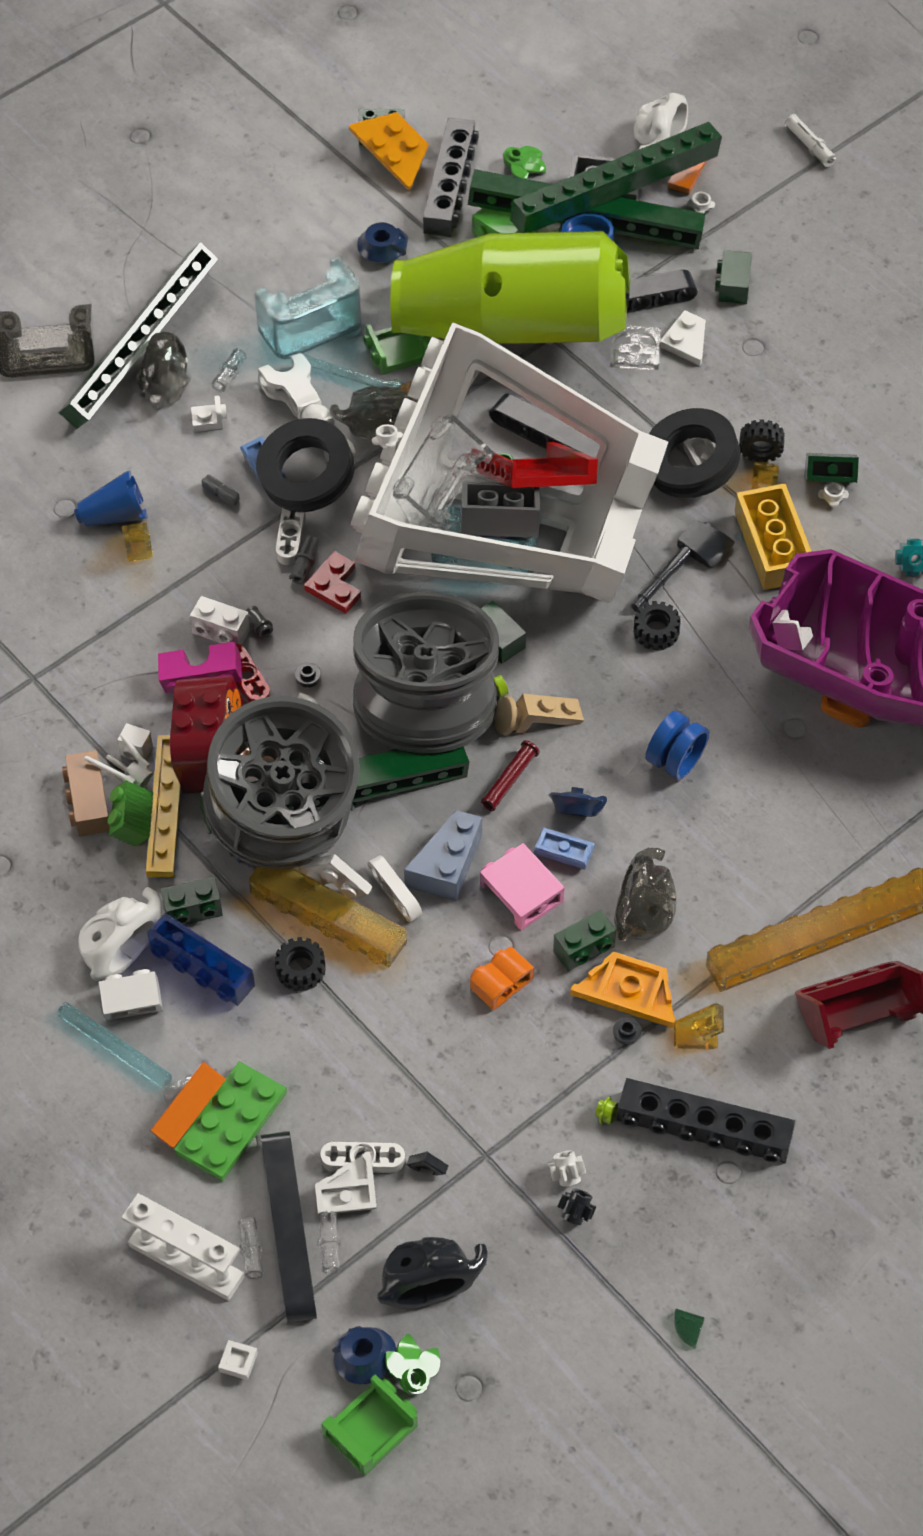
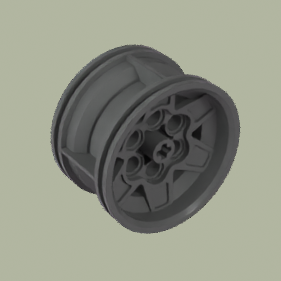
M271 696L254 700L230 714L220 725L212 739L203 788L205 818L218 842L240 860L267 869L300 867L312 862L316 858H320L328 852L338 841L346 827L359 780V757L350 733L342 722L325 708L311 701L291 696ZM249 748L250 755H240L243 751ZM265 756H270L274 758L275 761L268 763L265 762L262 758ZM319 757L324 764L317 763V758ZM297 759L302 762V765L295 766L290 761ZM253 776L256 777L259 780V782L250 783L246 780V778ZM310 783L314 788L308 790L303 788L301 784ZM231 785L240 788L242 793L245 794L240 804L232 792ZM329 797L324 807L317 813L313 801L316 798ZM266 800L271 805L262 807L258 804V801ZM292 803L297 805L298 809L289 810L285 805ZM275 814H279V817L288 825L271 824L266 821Z

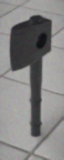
M695 519L678 538L677 547L680 550L667 563L662 572L654 578L651 584L638 595V598L631 604L632 609L638 612L640 607L643 608L644 604L648 603L654 594L665 585V582L690 557L712 568L729 553L735 541L715 529L711 524L707 522L702 523Z

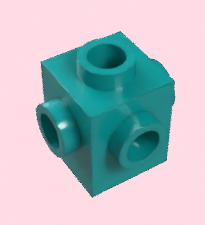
M907 539V543H900V549L895 551V564L899 565V569L902 572H906L907 576H921V572H923L922 539ZM917 555L915 559L911 560L912 556Z

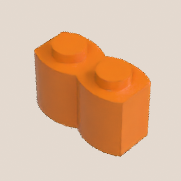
M512 946L505 950L501 949L493 955L491 963L485 966H478L470 976V989L492 1010H495L534 978V967Z

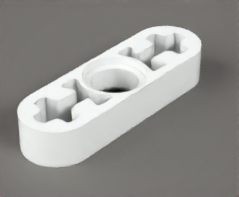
M282 508L276 543V557L278 562L283 565L294 564L296 562V554L300 553L305 512H295V520H292L290 515L292 511ZM287 529L297 530V533L293 536L284 534ZM287 545L291 547L289 554H285Z
M379 855L368 861L367 865L372 876L408 922H412L422 916L419 903L384 857Z
M330 1142L323 1146L320 1153L322 1166L330 1172H336L346 1164L348 1165L355 1161L356 1154L363 1151H371L373 1173H396L405 1165L404 1149L396 1143ZM332 1152H336L338 1155L334 1162L330 1160ZM346 1152H350V1162H346ZM376 1153L380 1154V1163H376ZM392 1153L396 1157L394 1163H390L388 1160Z

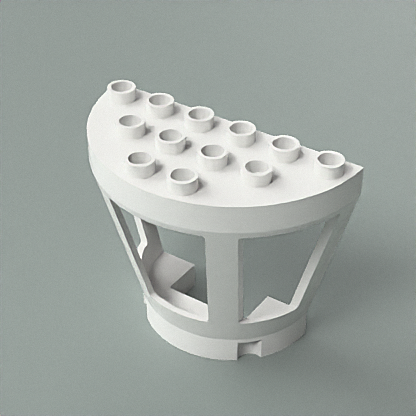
M452 323L445 341L431 337L421 365L432 369V371L418 367L408 392V396L417 399L418 403L407 398L404 399L394 424L397 431L401 432L403 437L396 442L394 448H383L380 456L382 464L376 462L365 490L370 498L362 495L356 507L351 526H353V529H356V532L361 533L362 537L355 562L386 574L403 573L577 592L610 603L625 574L636 539H633V535L643 506L659 472L668 441L636 429L481 333ZM475 370H480L600 445L596 456L598 459L597 484L585 485L580 495L550 487H539V523L566 531L560 552L415 525L426 497L430 492L461 500L462 481L500 483L473 471L472 466L469 464L445 458L443 455ZM405 548L551 575L402 559Z

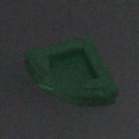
M676 1309L674 1325L677 1334L687 1345L696 1348L705 1317Z

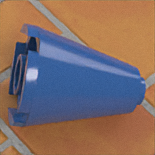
M130 470L122 473L79 501L77 509H74L78 523H84L86 527L148 518L146 508L141 509L140 504L144 500L134 476H131Z

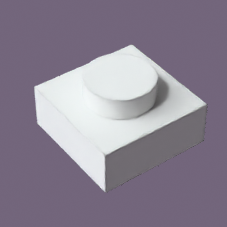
M228 1340L218 1367L219 1372L248 1380L258 1354L257 1348Z

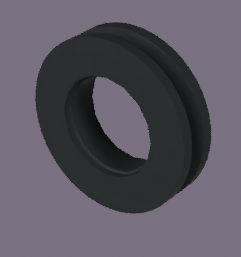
M690 408L677 411L662 419L649 432L652 436L668 441L659 472L654 481V485L667 495L677 498H695L712 493L729 481L739 465L741 452L735 430L730 421L716 411L704 408ZM704 438L716 445L713 454L707 461L696 467L685 469L674 467L668 463L670 452L685 440Z
M315 418L297 419L277 428L263 442L256 461L257 475L267 496L279 507L293 512L316 511L335 502L350 485L355 468L354 457L344 434L333 424ZM314 447L323 449L329 454V462L326 469L319 477L309 482L294 483L282 477V468L285 461L293 453L301 449Z

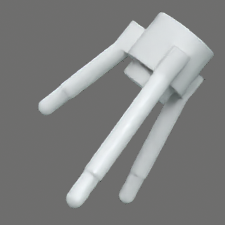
M124 734L120 736L121 740L139 763L133 762L127 767L111 755L106 756V759L123 770L124 774L89 756L84 757L86 762L123 781L127 780L143 788L153 776V772L148 769L150 763L143 759Z

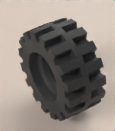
M760 419L759 422L753 420L751 424L746 423L745 427L741 428L739 438L742 456L744 458L748 457L750 461L754 459L756 463H760V461L768 463L769 460L773 462L776 460V457L780 458L784 451L785 433L783 428H779L777 423L772 424L770 420L764 422V420Z
M652 601V605L645 603L644 608L640 607L634 618L635 639L638 638L640 645L644 643L647 649L651 646L653 650H658V647L664 650L667 645L671 647L674 645V641L678 640L681 618L678 616L679 612L677 609L673 610L671 604L665 606L666 602L661 601L660 604H657V601ZM658 621L664 623L667 627L661 630H654L648 627L647 624Z
M297 937V941L291 938L288 940V944L283 943L281 945V950H277L275 957L276 973L281 984L285 983V987L288 989L293 986L294 991H299V988H303V991H306L308 986L314 988L317 986L316 981L321 982L323 980V975H325L326 971L323 949L319 948V944L316 941L312 944L310 938L303 941L302 937ZM300 957L307 958L312 962L309 968L301 971L293 970L289 967V963L292 960Z

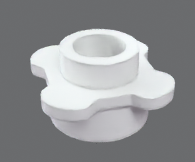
M697 192L693 195L692 199L687 201V206L693 208L695 212L705 213L707 210L715 208V202L711 201L708 193Z
M382 425L376 429V437L372 438V444L380 445L382 448H394L396 442L402 439L403 435L393 425Z
M828 482L824 490L819 491L818 496L820 499H825L831 507H837L840 501L848 498L849 493L847 490H844V486L840 482Z

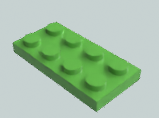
M239 1061L175 1147V1155L223 1182L285 1097L287 1087Z

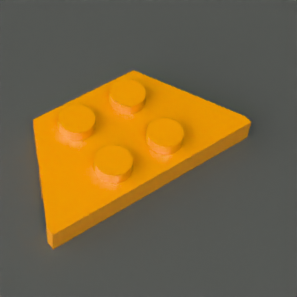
M398 112L350 124L349 131L410 191L429 146L423 137Z
M612 952L604 959L601 965L595 966L589 971L588 976L578 985L575 983L571 987V996L673 1028L675 1024L671 992L668 986L667 968Z

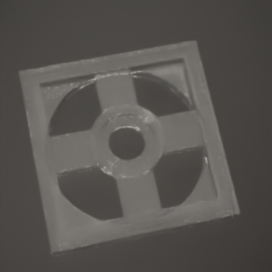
M626 326L625 330L613 335L610 367L659 370L661 328ZM620 336H631V342L628 344L616 343V340ZM641 337H651L655 341V345H644L641 342ZM638 346L640 350L635 352L631 350V347ZM618 353H626L630 360L623 358ZM644 354L652 355L647 359L640 360V357Z

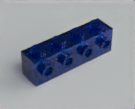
M164 913L147 932L150 951L157 958H165L180 973H188L204 988L208 986L223 1001H231L238 1006L255 987L253 969L168 914Z

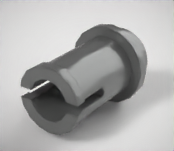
M256 606L246 609L250 615L249 623L254 629V634L260 638L270 636L273 632L272 622L266 620Z

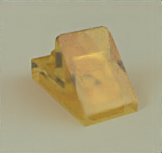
M753 461L752 490L777 485L779 463Z
M147 523L121 526L128 561L152 558L153 552Z
M714 1003L676 1020L674 1024V1047L678 1049L718 1048V1034L724 1032V1007Z

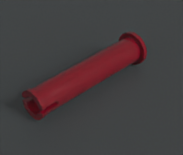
M527 740L522 741L520 750L485 797L481 799V804L487 810L495 811L498 804L531 760L540 754L539 748L534 743Z

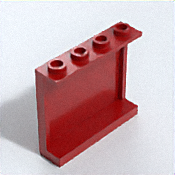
M547 442L546 458L508 459L478 445H473V452L470 455L473 471L511 488L597 484L598 459L557 442Z

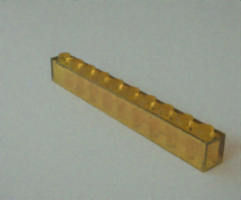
M915 868L899 878H889L878 886L866 887L850 897L842 896L834 903L824 907L822 905L817 906L801 916H791L785 922L775 926H765L757 933L742 935L726 945H716L707 952L706 967L719 991L723 992L922 914L923 868Z

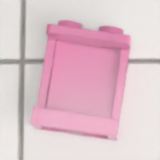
M524 843L516 848H510L503 857L495 862L486 864L480 872V885L482 888L489 887L514 914V924L521 931L564 902L565 887Z

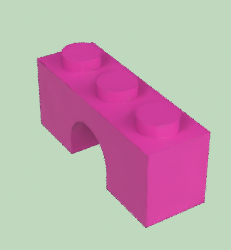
M235 642L209 645L207 660L197 666L190 665L184 650L158 653V677L165 693L174 694L177 680L231 675L235 682H242L241 654Z

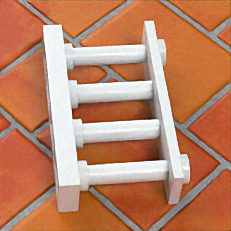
M139 1193L123 1214L122 1220L137 1227L128 1241L130 1248L227 1301L231 1299L245 1277L244 1272L231 1266V1263L240 1251L239 1247Z

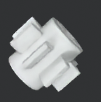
M574 1151L559 1152L553 1156L554 1163L548 1164L552 1180H559L560 1186L575 1185L581 1181L580 1174L586 1173L582 1156L576 1157Z

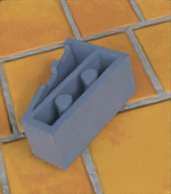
M456 810L404 869L405 886L457 901L482 837V817Z

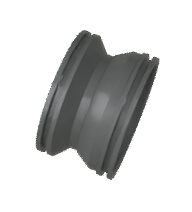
M413 592L385 599L367 610L359 619L353 636L354 660L359 669L353 688V708L358 723L366 733L384 745L413 753H439L454 750L473 742L484 734L491 725L496 712L497 691L492 672L497 665L499 654L498 630L488 614L473 603L456 596L435 592Z

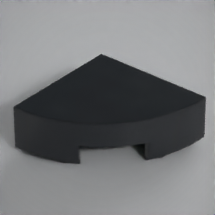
M428 1151L409 1156L406 1164L416 1171H420V1168L434 1171L433 1175L436 1176L445 1175L449 1166Z

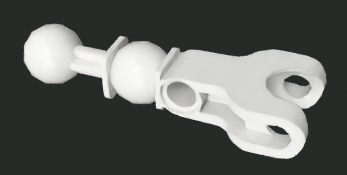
M302 353L291 356V370L287 372L275 371L270 365L258 368L259 384L269 398L285 402L298 419H321L335 426L334 417L322 405L321 399L311 385V365ZM347 439L353 457H355L353 443ZM324 451L326 462H329V454Z

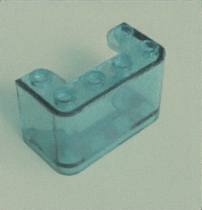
M341 255L330 260L331 271L325 272L327 282L287 298L282 290L277 292L278 295L270 294L266 287L254 291L258 332L278 358L290 359L292 355L305 353L354 332L361 326L359 280Z

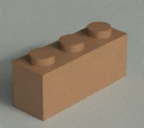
M97 750L65 755L67 766L62 767L64 783L69 782L70 788L65 789L68 805L73 804L74 809L69 811L71 827L77 826L79 836L110 831L101 769L84 760L85 756H89L99 761Z

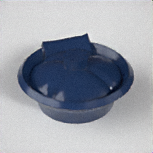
M378 222L370 225L360 235L357 241V248L359 253L367 260L378 263L390 262L406 254L408 236L400 228L396 229L392 224Z
M572 787L571 792H551L548 794L554 803L556 813L584 817H596L603 810L607 797H592L583 793L584 788Z
M361 1326L350 1328L348 1332L337 1340L332 1349L335 1368L341 1377L351 1383L369 1384L371 1383L370 1378L374 1375L381 1379L389 1373L385 1363V1353L390 1351L396 1352V1345L392 1337L381 1329Z

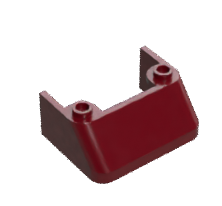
M891 961L801 988L795 992V995L814 1040L831 1049L838 1042V1038L842 1036L843 1030L888 1016L900 1018V1021H908L916 1018L918 1013L923 1014V971L899 961Z

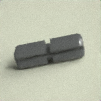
M207 474L202 479L201 483L204 489L215 496L219 495L218 498L230 506H235L239 502V493L229 486L223 485L221 481L212 475Z

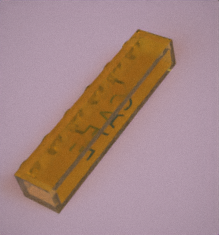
M257 867L249 877L250 893L257 900L269 902L281 913L293 915L305 926L317 928L327 938H335L341 941L348 949L365 954L376 964L390 967L407 944V931L405 928L293 868L267 869Z

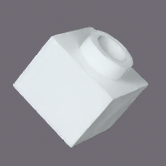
M126 723L120 736L124 734L143 759L146 760L153 747L151 731ZM119 736L117 741L120 755L129 760H136Z

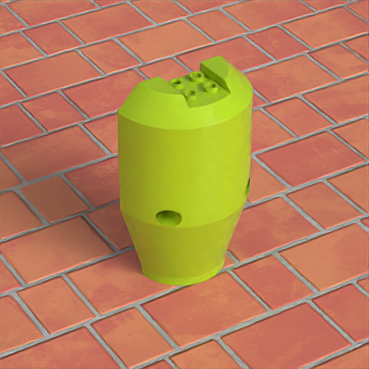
M603 231L485 234L407 260H395L392 268L390 289L392 333H406L446 339L452 323L481 333L497 344L600 342L626 329V293H629L630 290L629 258Z

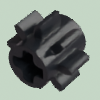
M573 1188L571 1193L565 1192V1194H562L557 1206L563 1209L561 1217L575 1225H581L583 1220L588 1222L589 1219H592L596 1209L595 1205L590 1204L593 1197L589 1193L577 1188Z

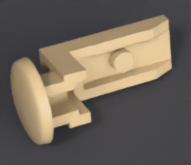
M522 694L516 703L511 696L500 698L496 705L494 717L497 732L505 736L509 735L512 730L515 733L525 734L533 722L576 725L584 721L578 699Z

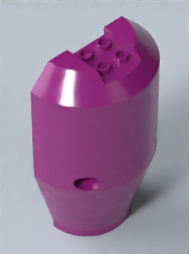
M832 549L796 554L785 569L782 586L777 598L773 596L769 603L762 600L750 616L749 630L761 665L768 670L877 720L923 726V590ZM781 610H788L790 620L798 621L800 627H811L813 637L804 650H787L778 646L772 623Z

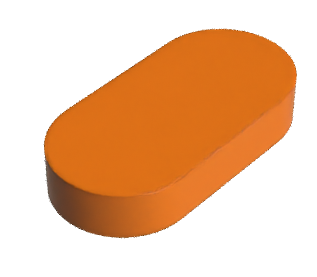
M825 695L822 696L821 708L825 714L857 728L865 727L869 724L871 716Z

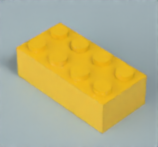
M779 484L738 492L736 494L734 512L763 590L781 587L785 569L795 555L812 552L786 484Z

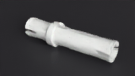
M796 114L790 115L786 119L785 126L808 147V151L812 156H816L825 167H830L835 163L836 155L826 147V142L818 138Z

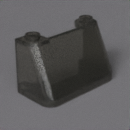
M92 304L73 307L69 312V324L28 328L21 327L20 318L16 313L0 311V374L2 376L15 378L85 372L93 367L95 363Z

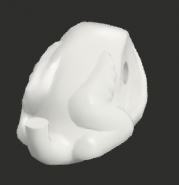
M668 93L640 107L633 129L635 138L643 145L639 149L685 131L688 120V104L684 95Z
M150 887L144 889L142 895L148 899L149 902L147 904L142 902L136 903L127 897H122L100 908L96 915L82 927L78 938L79 950L82 959L92 970L90 976L94 981L104 980L107 976L123 973L148 946L156 934L161 915V899L155 890Z

